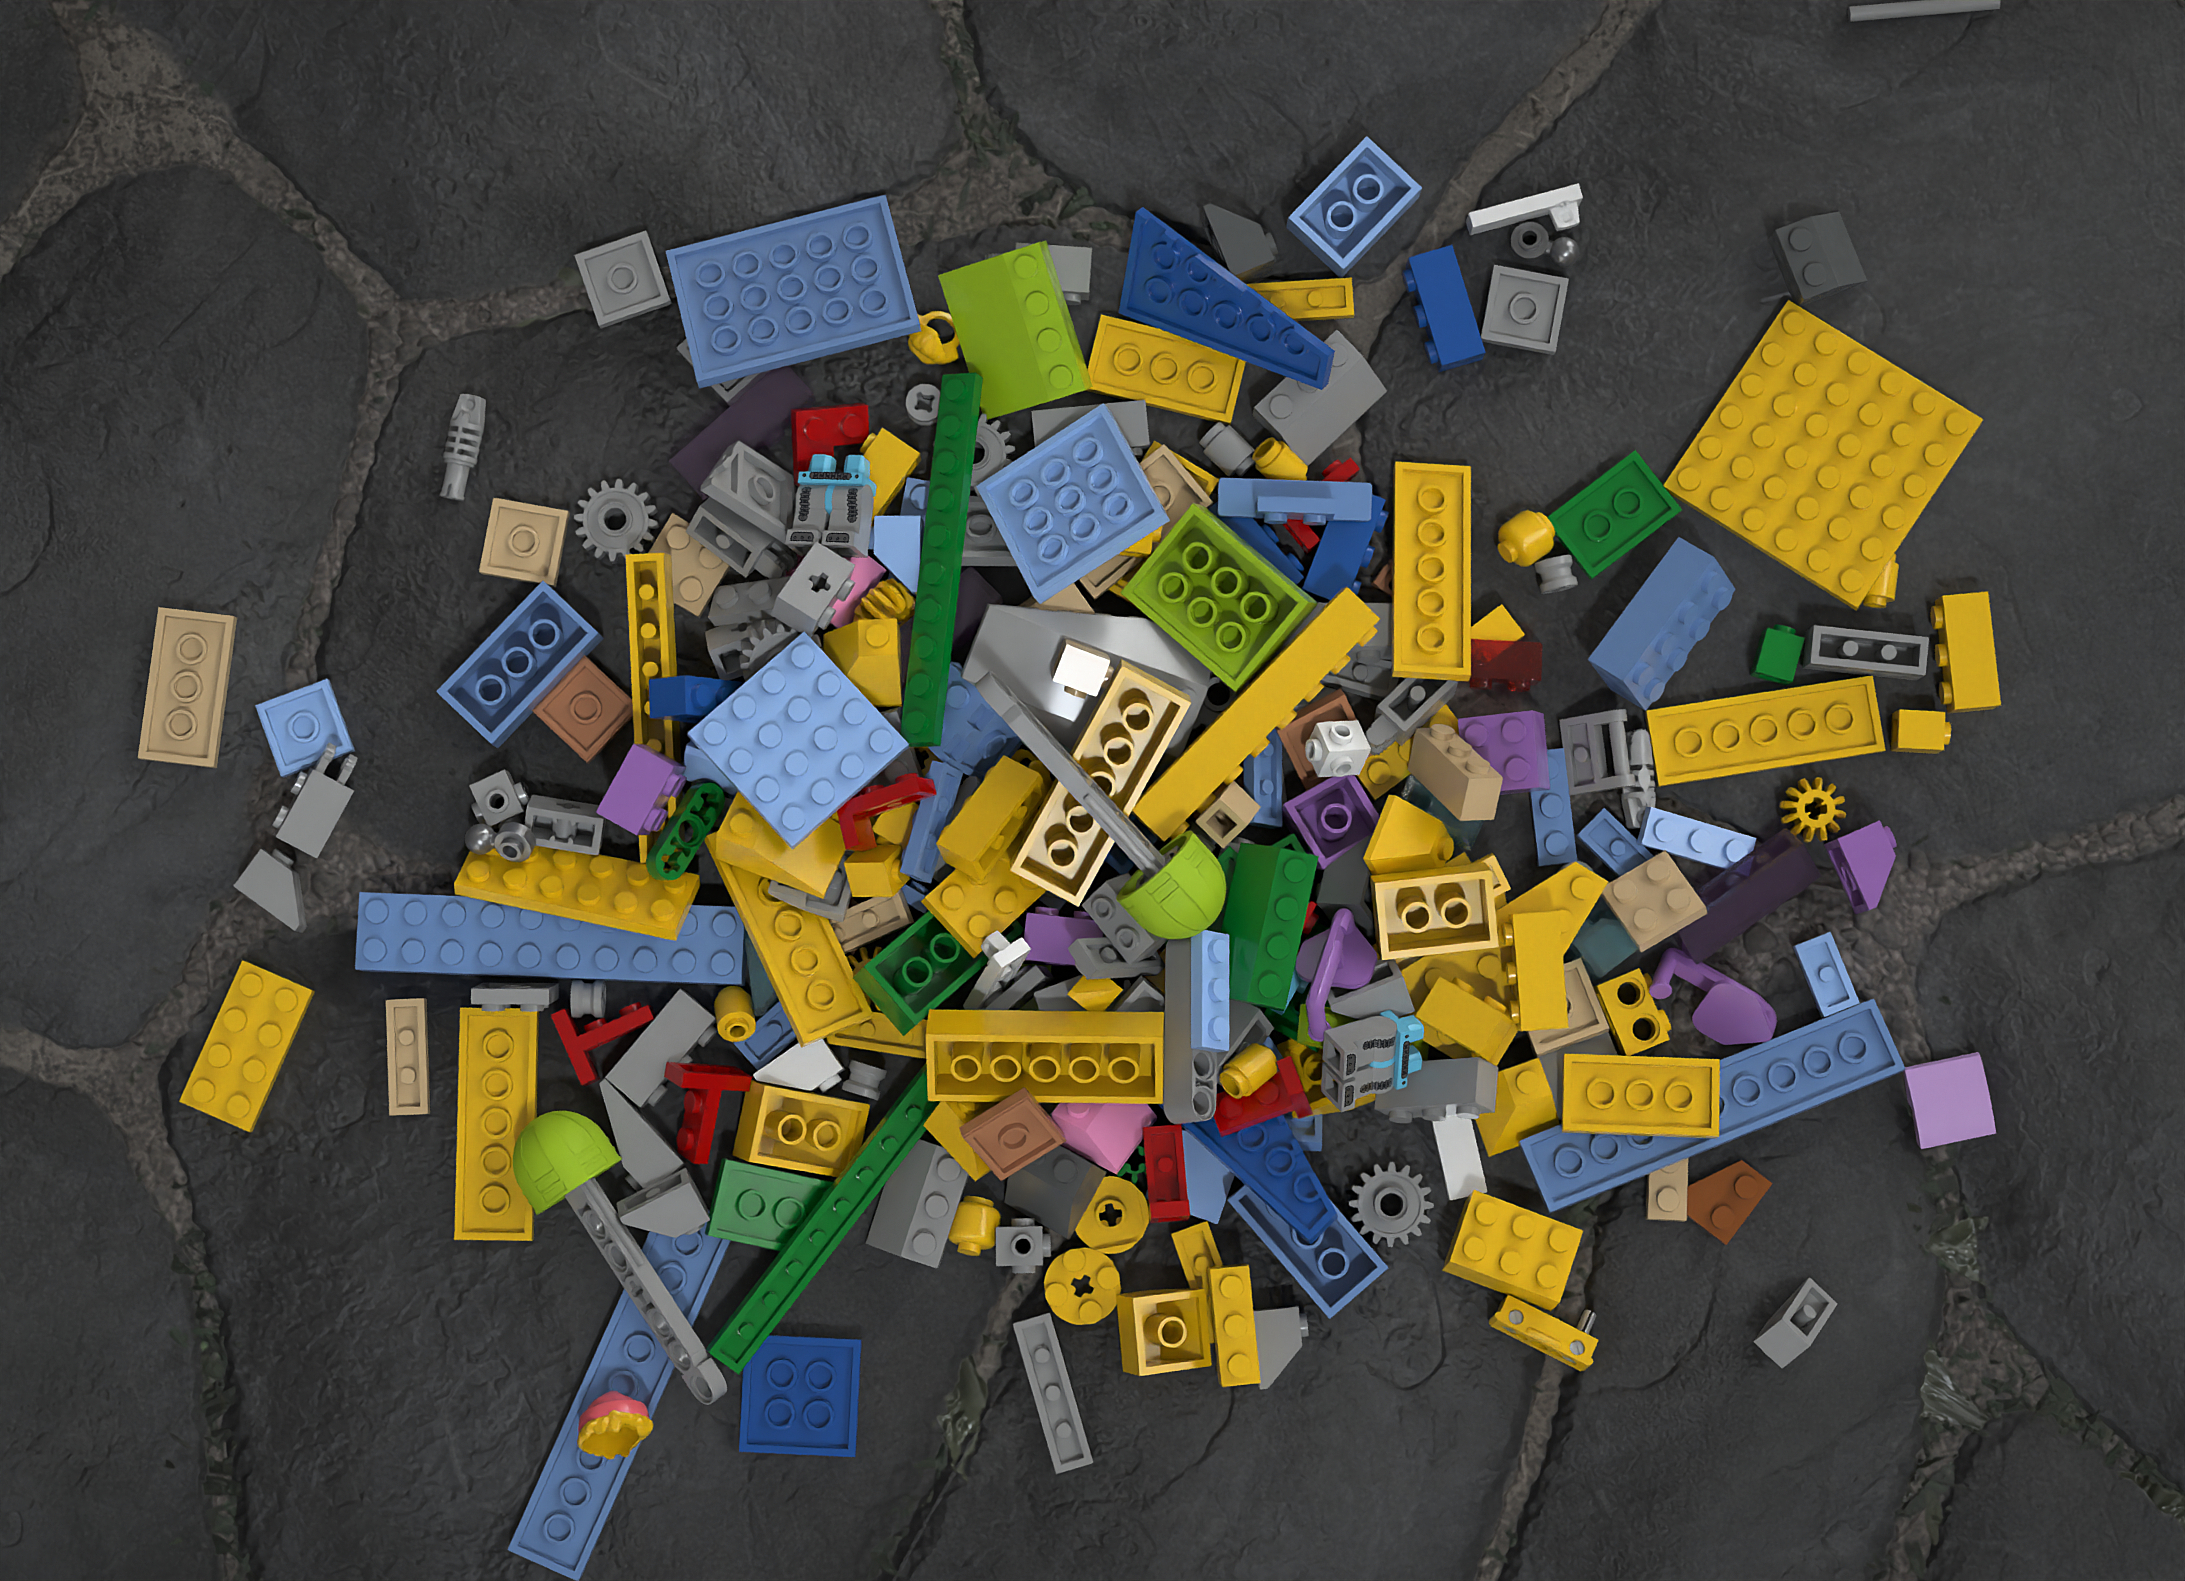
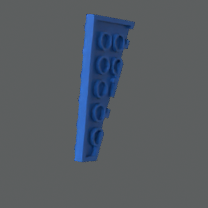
M1144 207L1136 211L1119 314L1320 390L1328 385L1335 350Z
M1217 1083L1216 1094L1224 1092L1225 1090L1222 1085ZM1158 1104L1164 1110L1163 1104ZM1283 1115L1223 1137L1219 1133L1214 1116L1207 1121L1181 1124L1190 1135L1310 1245L1338 1218L1336 1210Z

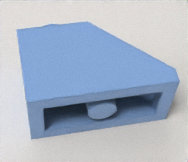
M874 516V526H871L868 549H874V555L916 597L924 537L923 519L921 516Z

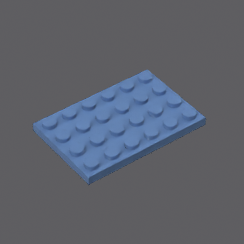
M886 194L666 251L699 388L921 331Z

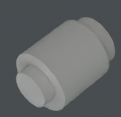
M1220 421L1199 442L1205 448L1203 453L1229 478L1235 473L1239 477L1243 476L1255 463L1251 457L1255 449L1230 425L1226 427Z

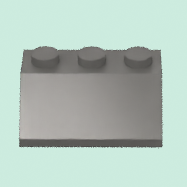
M1338 330L1333 332L1324 341L1325 344L1335 350L1329 382L1324 389L1320 390L1286 377L1253 410V416L1277 441H1283L1307 466L1387 392L1365 358Z
M921 1139L917 1141L885 1183L866 1244L918 1263L939 1268L949 1232L969 1174L943 1146Z

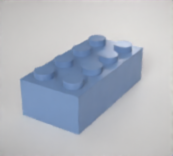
M1678 537L1588 658V661L1613 692L1646 711L1652 702L1661 697L1665 684L1674 672L1683 667L1688 653L1696 642L1706 636L1710 623L1719 611L1729 605L1733 592L1736 589L1715 557Z
M542 581L436 692L496 748H499L533 713L532 710L584 655L587 656L604 638L550 586Z
M1245 1184L1226 1199L1329 1319L1388 1269V1266L1333 1203L1332 1205L1337 1212L1338 1218L1310 1245Z

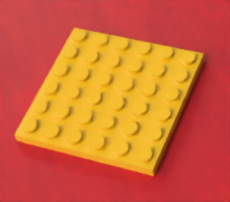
M1788 300L1663 486L1672 496L1857 611L1982 424L1983 419Z

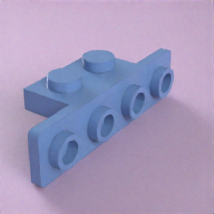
M1220 478L1218 482V516L1264 518V522L1269 524H1286L1287 519L1303 520L1305 525H1325L1326 521L1369 522L1371 519V483Z

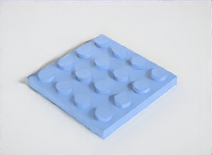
M1104 403L976 486L1033 597L1039 604L1170 521L1112 413Z
M805 631L687 733L695 745L792 850L909 748L907 741Z

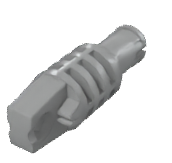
M460 394L450 420V429L447 434L448 439L445 444V452L443 453L444 462L447 463L442 490L439 495L441 497L464 501L469 470L474 468V465H477L479 446L482 441V433L484 432L486 400L479 396Z

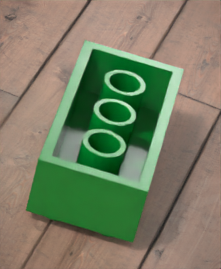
M928 911L868 962L853 979L900 1033L905 1036L928 1015L929 1009H936L983 968L989 959L983 950L973 958L937 918ZM1015 920L1001 934L1011 943L1025 929Z

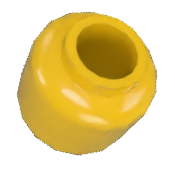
M1530 510L1522 511L1500 527L1498 531L1500 542L1497 546L1498 551L1508 563L1514 562L1521 567L1531 566L1552 550L1555 530L1550 520L1540 512L1535 513Z
M965 1196L963 1201L959 1202L948 1236L952 1243L958 1245V1252L979 1256L981 1250L991 1249L996 1244V1227L1000 1225L1001 1214L993 1207V1201L976 1196Z

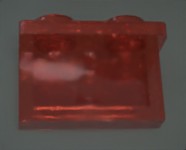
M1471 639V676L1469 681L1460 682H1469V688L1488 690L1492 689V683L1508 684L1507 690L1530 691L1531 685H1537L1541 681L1543 646L1540 642Z

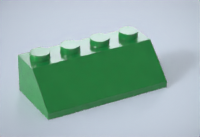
M1240 843L1221 933L1229 934V1000L1284 1012L1319 856L1280 847Z

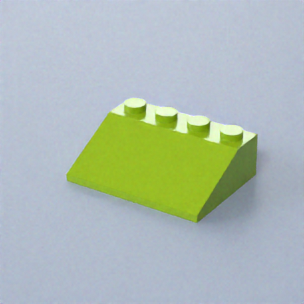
M1046 240L938 275L968 371L983 377L980 408L982 413L986 414L987 420L1093 387Z
M1192 503L1120 592L1235 692L1297 631L1318 605L1313 598L1206 507Z

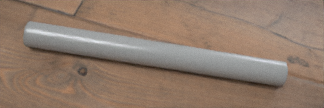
M1921 0L1848 7V21L2000 9V0Z

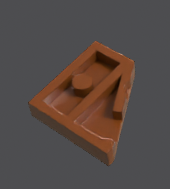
M1739 1160L1687 1186V1216L1724 1245H1727L1773 1183L1744 1161Z

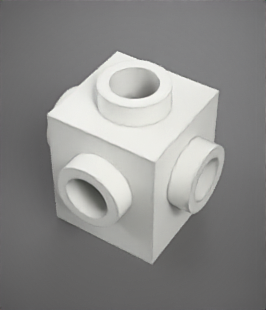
M1358 720L1316 723L1310 739L1307 740L1305 745L1307 760L1312 763L1318 777L1359 775L1371 750Z

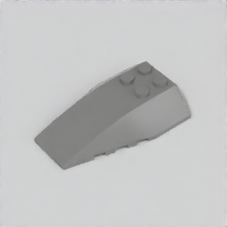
M988 604L960 676L975 686V683L989 671L994 672L1053 737L1072 750L1105 689L1100 687L1097 697L1087 694L1086 698L1083 699L1065 692V685L1052 680L1051 672L1064 638L1108 654L1111 660L1109 666L1114 667V671L1122 659L1189 695L1191 705L1149 781L1154 783L1183 753L1209 688L1210 670L1154 621L1138 616L1120 617L1102 613L1084 614L1066 610L1049 611L1031 607Z

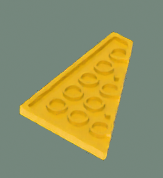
M1575 861L1496 910L1499 947L1424 955L1402 969L1401 973L1415 1011L1402 1017L1415 1016L1440 976L1449 982H1452L1454 977L1467 983L1475 989L1471 995L1481 1001H1484L1486 996H1489L1507 1008L1503 1014L1510 1019L1509 1001L1515 1000L1514 985H1508L1506 978V962L1512 961L1511 946H1505L1503 939V923L1509 922L1508 915L1559 911L1564 956L1608 881ZM1419 1020L1424 1026V1038L1421 1040L1452 1059L1480 1057ZM1512 1024L1489 1063L1495 1066L1498 1065L1518 1032L1517 1024Z

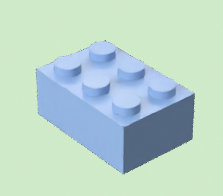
M1366 136L1288 217L1286 228L1338 277L1342 278L1415 203L1420 196L1422 187Z

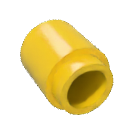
M1273 437L1268 438L1254 451L1252 459L1256 463L1255 467L1266 479L1307 480L1308 466L1283 441H1277Z
M1896 554L1893 555L1863 600L1864 606L1886 608L1887 602L1895 601L1899 564L1895 563Z
M729 986L722 989L714 1001L718 1033L727 1041L739 1042L746 1040L756 1029L752 999L741 987Z
M1251 1043L1224 1065L1223 1072L1219 1075L1222 1087L1229 1095L1237 1099L1242 1096H1250L1277 1073L1275 1054L1265 1045Z

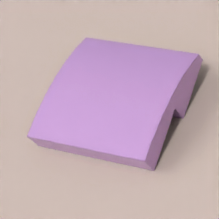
M1978 1052L1905 1067L1906 1069L1903 1073L1907 1100L1912 1108L1916 1140L1921 1149L1996 1134L1987 1080Z

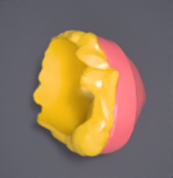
M612 1390L595 1399L580 1416L577 1445L588 1454L605 1457L609 1460L614 1459L616 1454H621V1456L626 1458L629 1456L632 1448L636 1447L641 1440H644L651 1433L654 1426L653 1421L649 1419L648 1410L644 1403Z

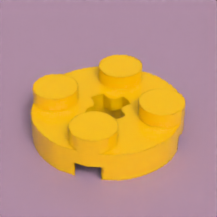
M1115 1176L1104 1177L1075 1229L1078 1237L1090 1248L1101 1253L1116 1254L1129 1250L1143 1237L1149 1223V1207L1146 1198L1132 1182ZM1106 1204H1113L1114 1209H1121L1122 1217L1116 1218L1115 1226H1109L1107 1220L1101 1221L1099 1218V1213L1105 1211Z
M1088 1247L1070 1249L1057 1256L1050 1264L1044 1279L1045 1298L1052 1311L1062 1320L1076 1325L1094 1324L1108 1316L1117 1305L1116 1294L1121 1292L1119 1273L1112 1260L1104 1253ZM1084 1275L1091 1278L1089 1285L1094 1288L1092 1293H1084L1081 1297L1074 1294L1076 1288L1071 1285L1074 1278L1081 1280Z

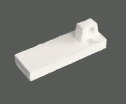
M1578 183L1470 212L1466 219L1469 235L1548 214L1556 231L1575 227L1580 222L1578 206L1583 196Z
M997 930L985 938L981 949L989 959L987 962L988 966L985 967L963 1005L965 1010H984L986 1008L984 1002L992 994L999 990L1003 992L1007 990L1013 977L1031 950L1022 937L1010 944Z
M1449 1115L1446 1116L1444 1121H1431L1448 1200L1468 1197L1473 1190L1486 1193L1487 1187L1471 1119Z

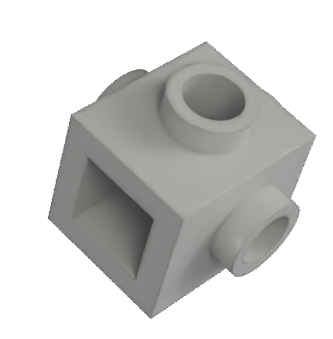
M504 769L469 785L476 799V802L471 804L479 824L486 823L493 830L500 829L509 822L522 824L520 818L526 816L525 805L530 800L522 783L515 784L508 771ZM504 798V805L497 809L498 801Z
M1035 1218L1011 1219V1226L996 1227V1266H1012V1273H1035V1266L1043 1265V1257H1051L1050 1234H1043V1226H1035ZM1019 1239H1027L1030 1242L1031 1248L1028 1252L1022 1253L1018 1251L1016 1243Z

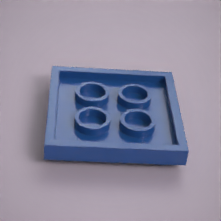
M769 1335L743 1368L739 1452L856 1457L862 1339Z

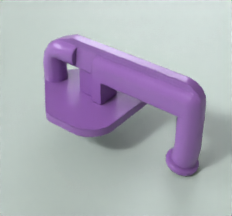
M1341 908L1334 914L1330 929L1302 943L1296 960L1298 976L1302 980L1311 983L1306 998L1309 1023L1308 1034L1312 1040L1317 1042L1324 1041V1031L1331 1029L1330 1024L1326 1021L1324 1010L1331 986L1347 989L1361 988L1371 980L1377 963L1376 951L1355 926L1352 911L1346 908Z
M1669 948L1663 953L1655 971L1652 985L1649 987V994L1652 997L1664 999L1671 995L1672 987L1670 986V980L1674 973L1707 992L1692 1016L1693 1024L1698 1031L1724 1045L1767 1042L1771 1040L1777 1025V1016L1770 1004L1758 993L1679 949Z

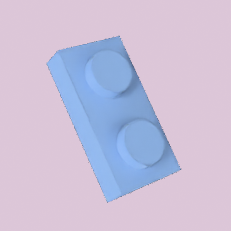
M1831 932L1792 946L1821 1018L1860 1003Z

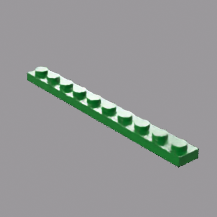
M977 373L946 374L942 376L900 735L907 741L909 747L941 746L983 377Z
M926 1063L707 1346L706 1350L708 1353L738 1375L927 1130L923 1125L941 1101H928Z

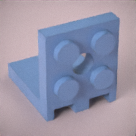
M950 660L941 746L928 748L943 763L962 771L968 776H977L983 782L987 771L992 766H995L1003 755L1011 758L1022 745V740L985 701L976 687L960 676L962 670ZM906 687L902 691V707H900L902 715Z

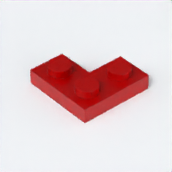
M854 403L791 409L794 485L800 486L798 483L799 471L808 472L813 454H826L834 458V446L865 442L869 436L867 404Z

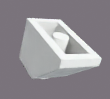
M821 1039L802 1048L799 1043L758 1070L753 1076L760 1082L809 1091L820 1088L822 1093H824L842 1080L838 1074L845 1069L829 1045L826 1044L825 1039Z

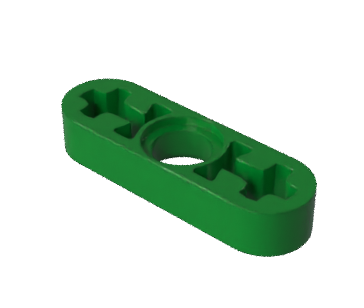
M699 783L689 788L647 855L646 867L654 879L661 881L675 880L684 873L724 808L725 796L718 785L714 783ZM708 793L706 800L710 805L709 807H702L704 800L700 796L701 794ZM698 811L696 815L691 814L690 812ZM683 821L689 822L693 828L692 838L687 843L681 840L678 832L679 826ZM676 848L682 850L680 852H674ZM662 856H670L667 861L671 866L670 870H663L665 863L661 860Z

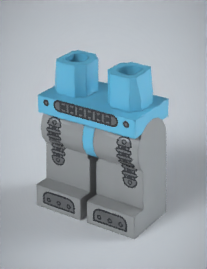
M813 454L808 472L799 471L798 483L800 486L796 493V512L793 528L787 529L785 544L799 556H806L817 541L841 557H868L874 504L873 496H876L877 485L869 479L870 461L864 456H846L844 472H835L837 460L826 454Z
M1391 1010L1381 1012L1380 1016L1369 1017L1325 1030L1323 1043V1060L1325 1062L1322 1063L1321 1092L1341 1112L1355 1108V1099L1371 1093H1386L1392 1087L1396 1090L1407 1087L1408 1074L1421 1070L1422 1067L1420 1052L1410 1043L1424 1038L1423 1024L1414 1015L1398 1018Z

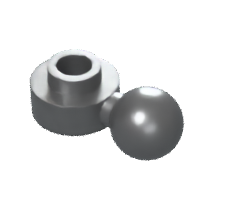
M1522 223L1514 229L1511 235L1512 252L1523 262H1536L1545 255H1548L1556 266L1565 268L1572 266L1578 260L1579 247L1573 239L1561 237L1551 241L1545 228L1538 223ZM1527 235H1533L1537 241L1533 245H1526L1523 242V238Z
M516 822L504 824L498 833H495L488 825L476 824L468 829L465 835V843L468 849L475 854H486L495 848L506 860L523 862L531 855L536 845V838L528 827Z

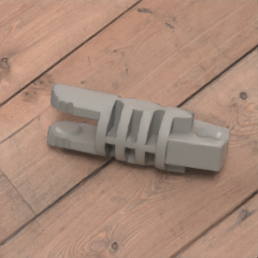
M1642 728L1634 730V732H1625L1630 774H1634L1636 786L1621 788V800L1627 828L1633 829L1641 828L1646 807L1655 808L1656 802L1651 739L1648 734L1649 732Z

